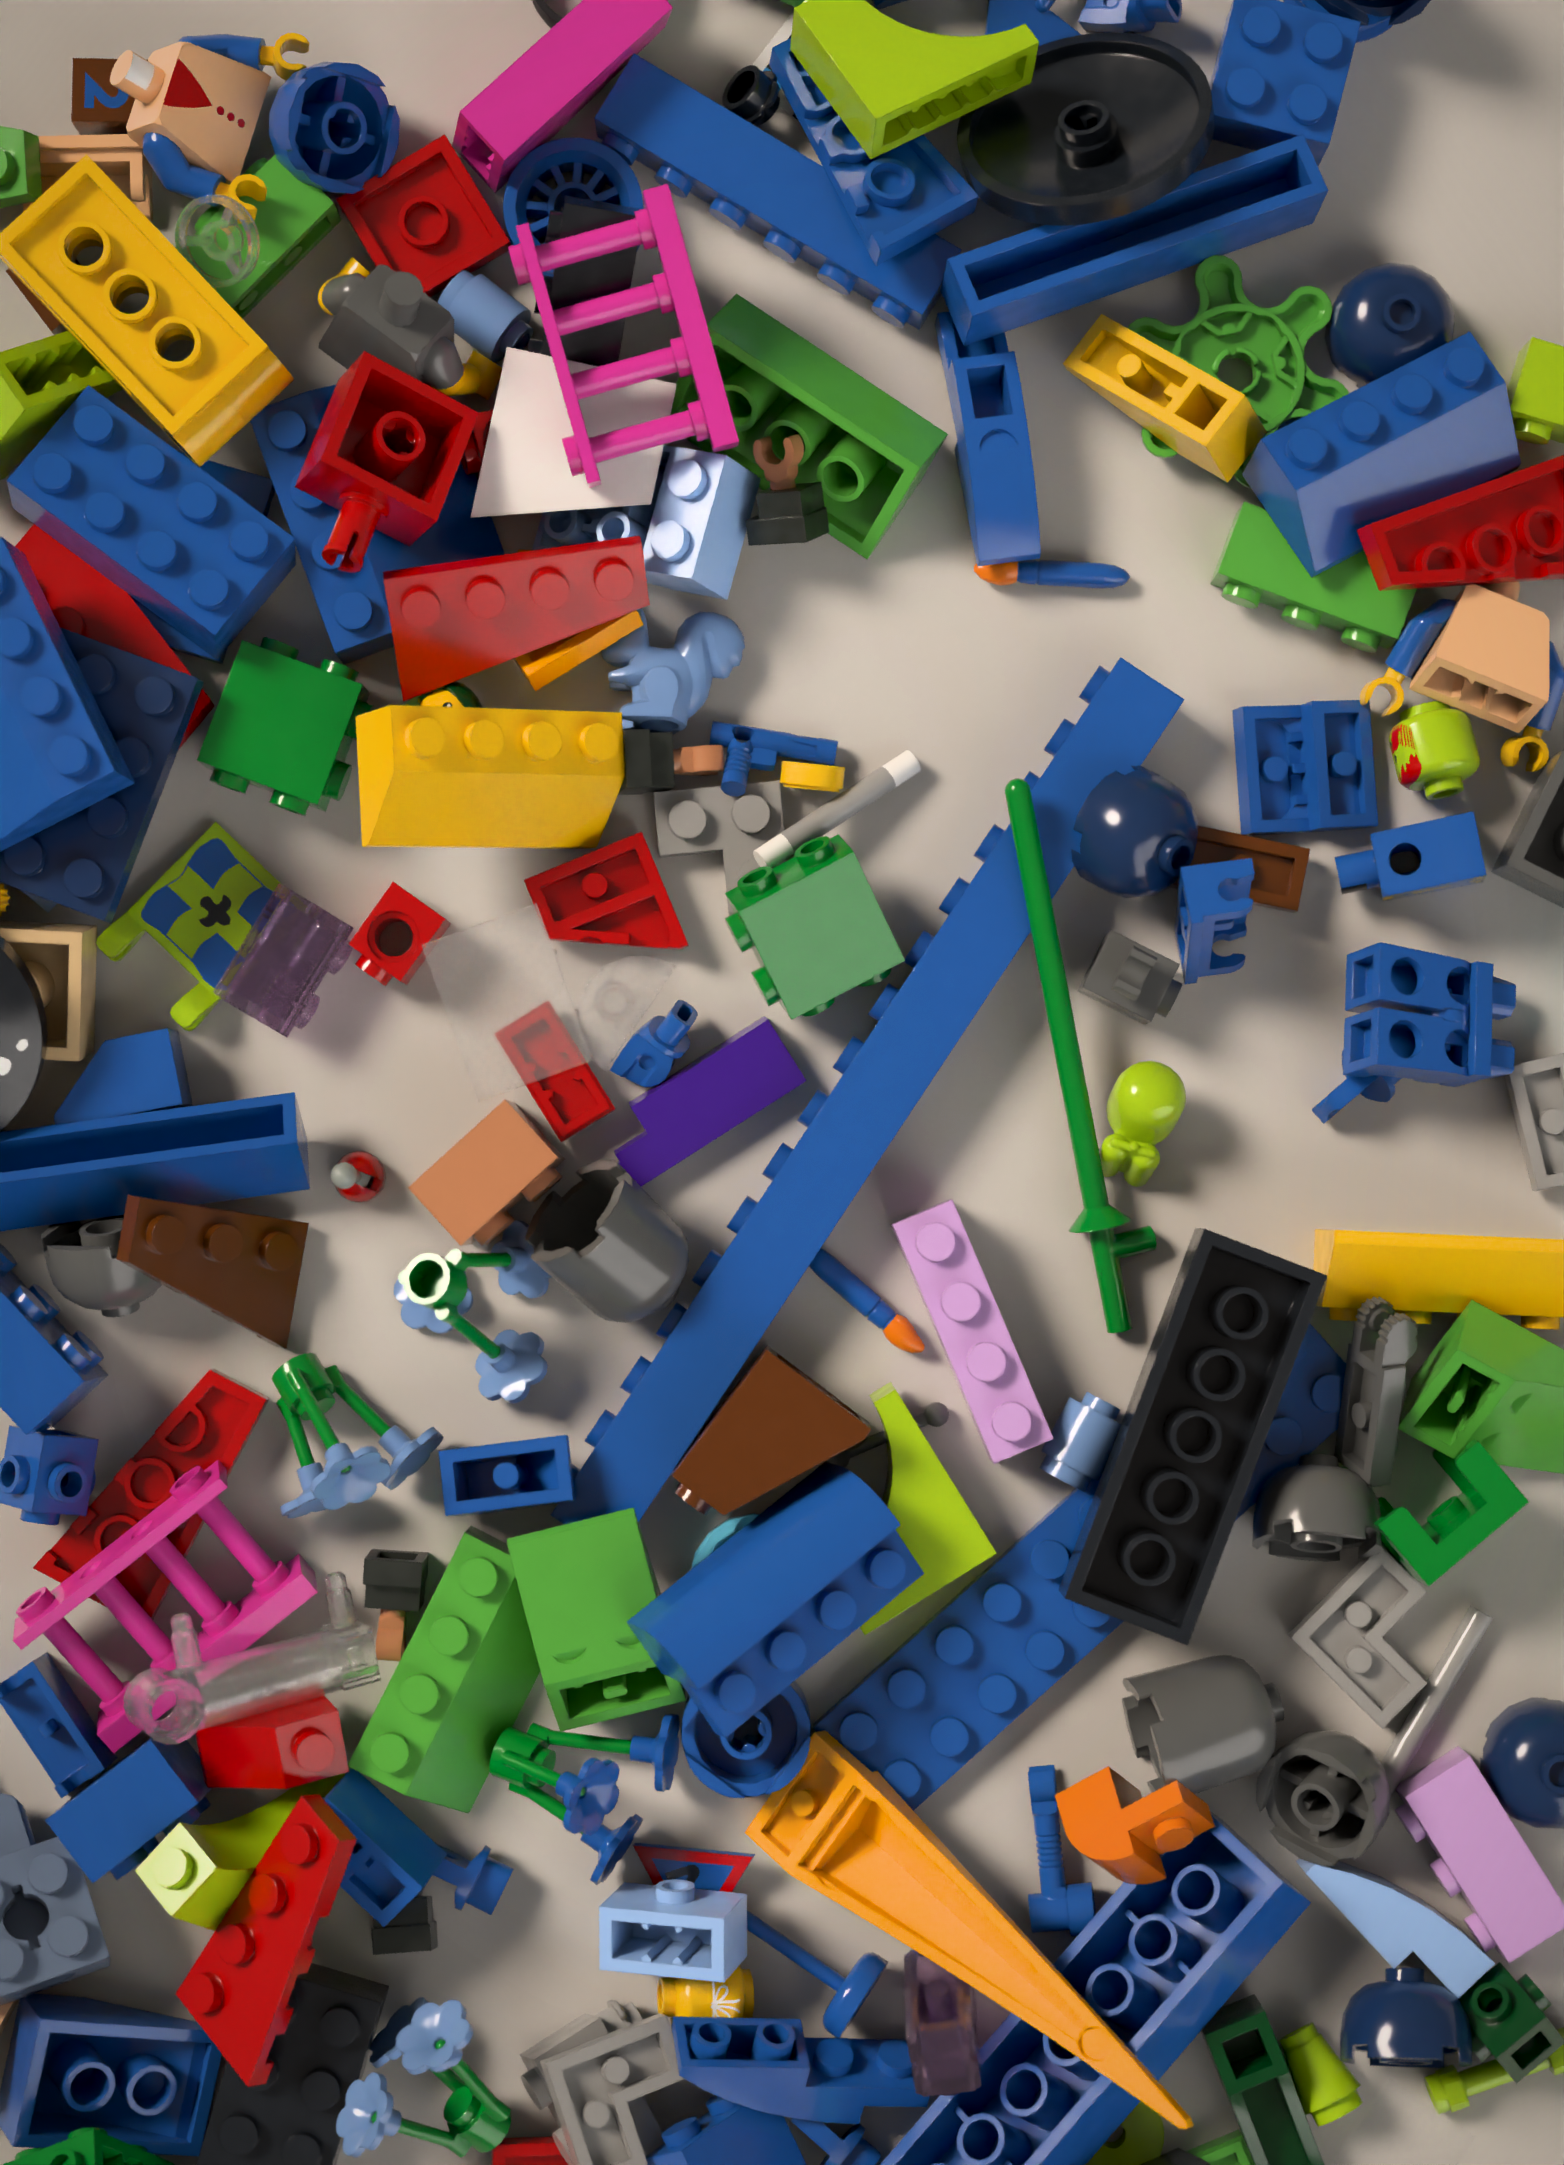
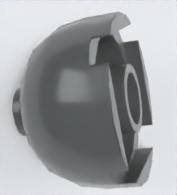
M124 1215L104 1217L103 1219L81 1224V1221L50 1225L41 1234L46 1266L53 1285L67 1300L85 1309L101 1310L102 1315L105 1317H121L136 1312L140 1308L139 1302L153 1296L162 1286L157 1281L116 1260Z
M1326 1454L1302 1455L1299 1457L1298 1466L1287 1467L1278 1471L1265 1481L1260 1490L1253 1517L1252 1546L1259 1549L1266 1541H1269L1270 1555L1305 1561H1340V1550L1342 1548L1358 1547V1559L1372 1557L1379 1554L1381 1550L1382 1534L1373 1524L1381 1517L1379 1501L1372 1487L1357 1473L1338 1467V1458Z
M1314 1731L1301 1734L1280 1747L1257 1777L1256 1802L1260 1812L1266 1807L1269 1818L1275 1824L1270 1831L1279 1844L1298 1858L1321 1866L1336 1865L1340 1859L1354 1857V1860L1362 1856L1375 1841L1389 1816L1391 1792L1384 1766L1369 1747L1355 1737L1337 1731Z

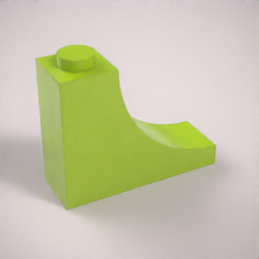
M805 0L801 5L794 7L790 50L869 158L873 159L1032 83L1039 41L1026 24L1003 32L982 36H947L925 32L897 22L878 11L866 0Z
M69 331L0 352V480L5 479L14 467L35 448L88 385L106 398L123 390Z
M891 1382L869 1395L883 1425L887 1445V1478L882 1501L900 1523V1526L895 1530L924 1574L860 1626L864 1635L997 1554Z
M345 1773L292 1787L266 1805L225 1822L208 1825H190L179 1822L140 1864L135 1872L171 1917L216 1931L300 1797L303 1795L320 1794L321 1797L325 1798Z

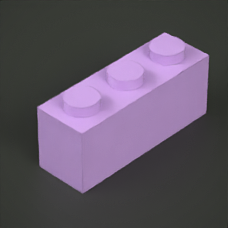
M1457 1746L1399 1783L1396 1792L1404 1804L1395 1809L1397 1816L1416 1843L1423 1838L1427 1839L1438 1857L1437 1860L1429 1864L1431 1870L1450 1898L1459 1892L1461 1893L1473 1912L1463 1920L1485 1953L1495 1947L1503 1958L1510 1963L1564 1929V1904L1468 1753Z

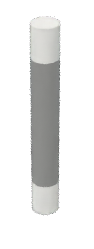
M909 750L904 751L754 850L753 855L760 867L770 866L774 868L795 855V851L804 843L822 837L920 772L921 767L918 760Z

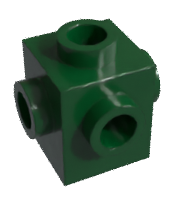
M1500 1962L1486 1972L1458 1998L1469 2018L1472 2051L1482 2063L1493 2055L1516 2084L1564 2044L1563 2037L1543 2013L1552 2005L1527 1974L1516 1981Z

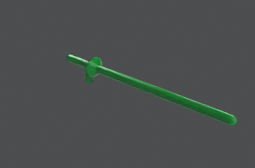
M1016 778L1007 783L1005 797L1084 1207L1070 1227L1069 1232L1089 1233L1107 1333H1120L1132 1329L1120 1259L1156 1250V1236L1150 1226L1117 1234L1114 1233V1227L1124 1225L1132 1219L1111 1206L1108 1201L1031 789L1025 780Z

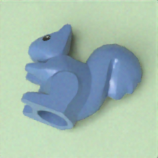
M641 608L637 611L644 625L601 651L603 659L608 664L620 668L608 673L609 687L616 691L632 692V702L623 705L619 712H622L623 730L650 729V733L672 732L674 735L684 730L688 719L704 705L709 695L712 678H728L733 667L740 666L742 652L745 648L744 636L737 624L727 616L714 612H698L685 619L678 628L674 648L650 646L647 620Z

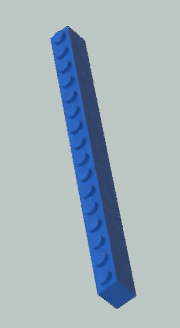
M1121 657L1111 672L1102 666L1098 667L1079 696L1080 699L1089 704L1076 725L1064 718L1044 748V751L1054 758L1042 776L1038 777L1029 771L1024 778L1031 789L1051 900L1074 867L1071 849L1080 853L1082 834L1073 829L1076 817L1089 793L1105 776L1114 771L1126 775L1135 771L1131 766H1141L1185 700ZM1011 823L1006 830H1003L996 824L993 825L973 855L984 862L971 883H968L961 877L957 879L938 908L949 916L935 936L924 930L907 954L904 963L911 966L913 970L899 990L888 983L868 1013L878 1023L865 1042H862L855 1036L852 1037L833 1066L835 1070L843 1074L829 1096L818 1089L797 1120L807 1127L803 1136L794 1149L784 1142L781 1144L762 1175L772 1181L759 1202L747 1195L727 1225V1228L737 1235L723 1256L712 1249L691 1281L701 1287L700 1291L688 1309L676 1302L656 1332V1335L666 1342L652 1362L640 1356L620 1386L630 1396L617 1415L605 1409L588 1434L585 1442L595 1449L581 1469L571 1463L575 1500L558 1503L551 1513V1516L561 1523L568 1524L633 1507L638 1522L641 1520L1031 932Z

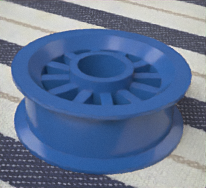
M574 137L552 140L529 152L513 170L507 182L503 199L504 221L512 246L520 244L515 226L528 223V218L541 219L529 225L535 246L541 245L537 239L546 236L550 210L560 211L564 206L565 195L610 204L620 203L621 206L644 209L640 185L628 163L617 152L602 143ZM573 171L572 182H565L562 173ZM584 172L593 175L586 185L583 184ZM550 178H553L557 188L554 190L544 184ZM605 183H607L611 187L610 189L599 193L602 187L605 185ZM537 195L545 202L532 201L533 196ZM553 269L542 273L546 276H552Z

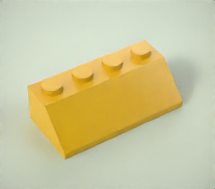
M389 705L356 716L362 847L597 848L625 778L622 712Z
M1315 1229L1313 1270L1327 1275L1316 1306L1329 1307V1320L1357 1321L1355 1315L1358 1314L1357 1309L1362 1306L1361 1303H1365L1367 1298L1372 1299L1375 1296L1376 1298L1381 1297L1393 1305L1394 1315L1396 1312L1399 1314L1404 1313L1413 1319L1415 1324H1432V1312L1457 1313L1458 1318L1470 1301L1473 1300L1499 1315H1521V1327L1560 1329V1317H1564V1240Z

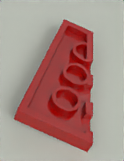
M35 524L16 544L15 547L25 554L61 628L191 675L126 591L103 576ZM203 689L200 692L179 749L215 706Z

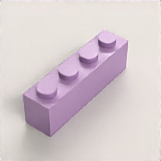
M953 1200L944 1201L890 1224L989 1459L995 1464L1054 1439Z

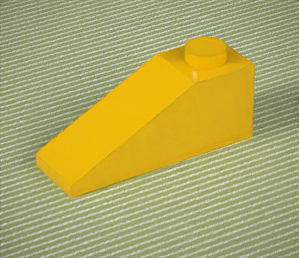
M1103 314L1098 317L1063 363L1070 373L1179 455L1227 483L1257 446L1260 439L1267 433L1245 394Z

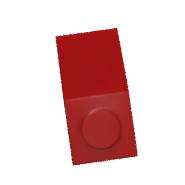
M319 1689L193 1722L204 1783L207 1787L288 1789L349 1772L339 1711Z

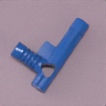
M713 721L709 745H723V748H728L721 790L729 796L737 797L742 796L746 792L749 768L774 771L777 757L796 758L834 766L838 741ZM736 739H738V740H744V741H747V742L740 743V742L737 741Z

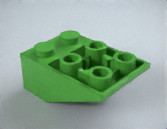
M1471 1300L1411 1378L1399 1418L1398 1429L1452 1459H1456L1466 1449L1465 1446L1474 1439L1480 1442L1498 1465L1564 1474V1349Z
M634 1507L507 1539V1546L544 1687L560 1732L686 1701L685 1690L681 1682L660 1672L627 1624L629 1619L661 1594Z

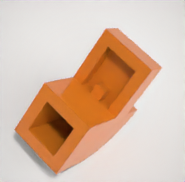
M1109 1766L1055 1795L1065 1833L1072 1845L1109 1874L1129 1884H1150L1167 1878L1160 1855L1186 1847L1193 1841L1194 1837L1215 1827L1208 1804L1179 1781L1175 1780L1169 1785L1142 1798L1141 1791Z

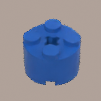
M796 1681L791 1683L753 1715L758 1718L757 1730L761 1735L756 1738L751 1734H747L741 1741L734 1737L735 1731L726 1738L716 1734L690 1695L688 1696L681 1724L682 1746L690 1769L703 1784L721 1795L730 1798H745L773 1793L782 1789L794 1779L804 1765L811 1740V1721L808 1703Z

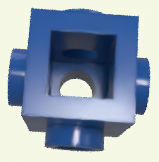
M9 1425L5 1454L0 1462V1503L22 1509L20 1520L37 1524L59 1525L60 1514L86 1516L89 1497L96 1481L94 1466L99 1439L60 1429H46L25 1435L18 1426Z

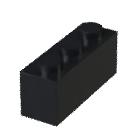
M565 195L563 212L550 210L545 243L634 219V211L641 209ZM638 245L553 269L552 276L543 275L553 310L631 289ZM535 302L534 313L540 314L537 302ZM626 318L560 336L567 360L597 367L619 361ZM545 330L542 340L530 338L529 352L552 356Z

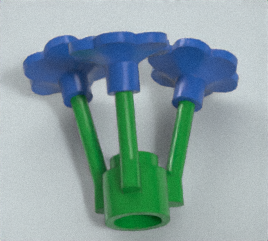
M664 1715L660 1732L655 1738L634 1735L632 1740L560 1732L536 1723H532L527 1732L514 1727H508L502 1732L493 1748L489 1771L491 1775L509 1782L510 1791L529 1798L563 1821L564 1828L573 1834H582L580 1841L598 1852V1863L590 1878L591 1882L598 1885L608 1878L616 1863L624 1856L634 1839V1834L641 1826L643 1818L637 1814L633 1817L630 1816L621 1827L614 1830L603 1825L604 1815L613 1810L619 1797V1789L616 1786L619 1776L618 1764L609 1759L601 1761L592 1757L583 1764L578 1775L569 1771L559 1774L553 1771L556 1753L548 1749V1746L557 1745L630 1755V1761L652 1764L655 1771V1790L664 1792L671 1788L674 1767L678 1759L679 1715ZM545 1784L554 1787L556 1794L563 1798L564 1804L540 1788Z

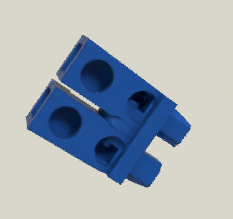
M1382 942L1348 954L1346 959L1345 1011L1360 1014L1345 1018L1343 1075L1364 1078L1372 1075H1381L1459 1087L1482 1079L1498 1078L1511 1074L1514 1071L1515 1048L1512 1046L1511 1041L1492 1038V1019L1501 1020L1511 1017L1516 1007V985L1494 977V964L1479 961L1470 963L1455 957Z

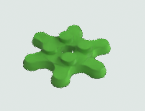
M1214 255L1206 258L1196 270L1194 285L1199 295L1200 305L1198 313L1191 321L1184 325L1171 326L1155 318L1143 317L1136 319L1128 326V329L1220 381L1221 379L1217 377L1219 365L1223 361L1230 358H1238L1245 361L1252 370L1253 381L1251 385L1240 392L1246 395L1267 433L1263 437L1275 432L1282 423L1289 419L1302 418L1349 394V391L1342 383L1314 374L1308 368L1304 359V348L1307 341L1315 333L1322 330L1330 321L1332 304L1328 295L1320 288L1304 286L1293 291L1287 300L1279 306L1272 308L1258 307L1251 303L1244 294L1242 273L1239 266L1231 258L1223 255ZM1142 428V442L1151 454L1160 458L1174 457L1178 454L1145 428ZM1256 447L1234 474L1235 479L1241 485L1250 489L1251 487L1242 474Z

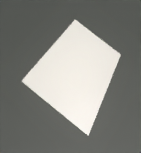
M507 347L470 518L650 505L664 444L596 463L602 485L589 488L585 473L572 477L562 438L573 436L574 433L552 356ZM567 360L571 374L597 367ZM651 379L579 399L588 437H594L669 416L677 384Z

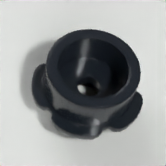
M755 65L742 68L728 82L722 96L723 106L751 124L761 125L767 122L775 114L780 104V95L778 94L780 87L777 83V76L772 71L762 72Z

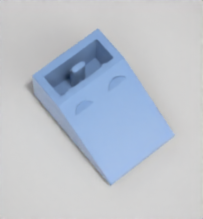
M664 445L650 505L542 512L532 550L640 535L647 583L676 591L727 600L747 531L746 520L751 517L761 478L727 455Z

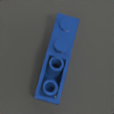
M950 312L937 313L935 329L957 435L954 451L977 567L1039 559L1041 544L1035 478L1015 351L1009 352L1005 332L964 346Z
M673 2017L671 2026L679 2076L699 2088L730 2102L789 2118L844 2124H859L864 2106L927 2107L932 2087L921 2040L804 2038L801 2019Z

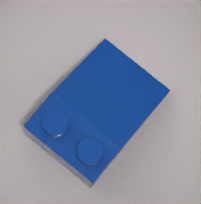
M34 1993L19 1999L0 2088V2128L12 2147L46 2148L66 2140L68 2134L74 2130L97 2127L106 2130L108 2135L130 2145L143 2146L151 2154L199 2156L222 2053L196 2021L86 1997Z

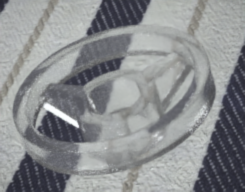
M220 194L207 195L191 201L179 215L175 229L176 249L212 287L223 288L238 284L252 273L259 258V233L252 216L238 201ZM217 203L225 206L221 220L208 223L203 228L201 234L187 235L190 219L201 205ZM238 219L242 223L247 236L248 250L244 265L241 257L244 236L241 228L238 226ZM218 229L223 230L228 237V248L226 251L221 249L217 243L216 234ZM189 246H202L204 252L211 259L217 261L224 260L233 277L230 279H218L205 273L193 259Z

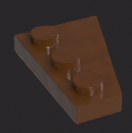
M128 1195L116 1260L169 1289L195 1300L211 1309V1312L257 1334V1337L273 1346L287 1349L309 1223Z

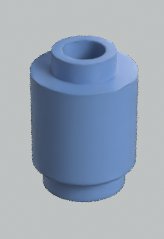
M467 270L461 271L449 282L438 300V304L448 310L454 318V333L492 362H498L503 359L507 347L523 350L532 337L533 328L529 326L531 311L483 274L474 276Z
M1086 1392L1081 1402L1069 1397L1051 1431L1054 1439L1045 1442L1041 1450L1046 1453V1456L1039 1468L1085 1492L1091 1479L1098 1481L1105 1468L1121 1426L1120 1423L1115 1421L1121 1409L1089 1392Z

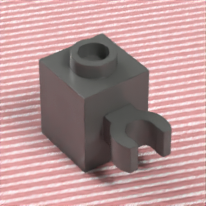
M1110 930L1105 934L1077 991L1146 1025L1152 1022L1156 1013L1166 1017L1171 1010L1183 984L1173 979L1180 964Z

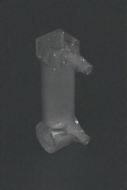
M333 1572L325 1578L327 1587L325 1596L330 1624L321 1626L317 1631L203 1662L197 1631L193 1628L191 1615L188 1613L173 1615L170 1619L173 1632L171 1641L177 1669L151 1668L139 1673L129 1683L124 1695V1710L128 1720L136 1728L157 1742L166 1745L179 1744L191 1738L201 1729L341 1691V1689L346 1691L381 1681L372 1628L356 1619L351 1590L347 1587L345 1574ZM167 1691H174L176 1695L174 1710L168 1717L154 1721L152 1707L155 1700Z

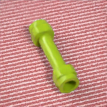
M1564 2027L1556 2029L1564 2039ZM1564 2044L1526 2076L1548 2068L1554 2076L1564 2073ZM1496 2059L1459 2072L1452 2064L1435 2070V2073L1424 2077L1428 2094L1438 2115L1447 2111L1455 2112L1469 2107V2096L1514 2081Z

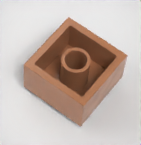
M505 1099L414 1181L408 1189L460 1246L472 1245L475 1241L481 1246L485 1244L488 1246L515 1221L508 1211L523 1197L529 1202L533 1201L535 1203L562 1179L563 1176L555 1168L565 1158L515 1103Z

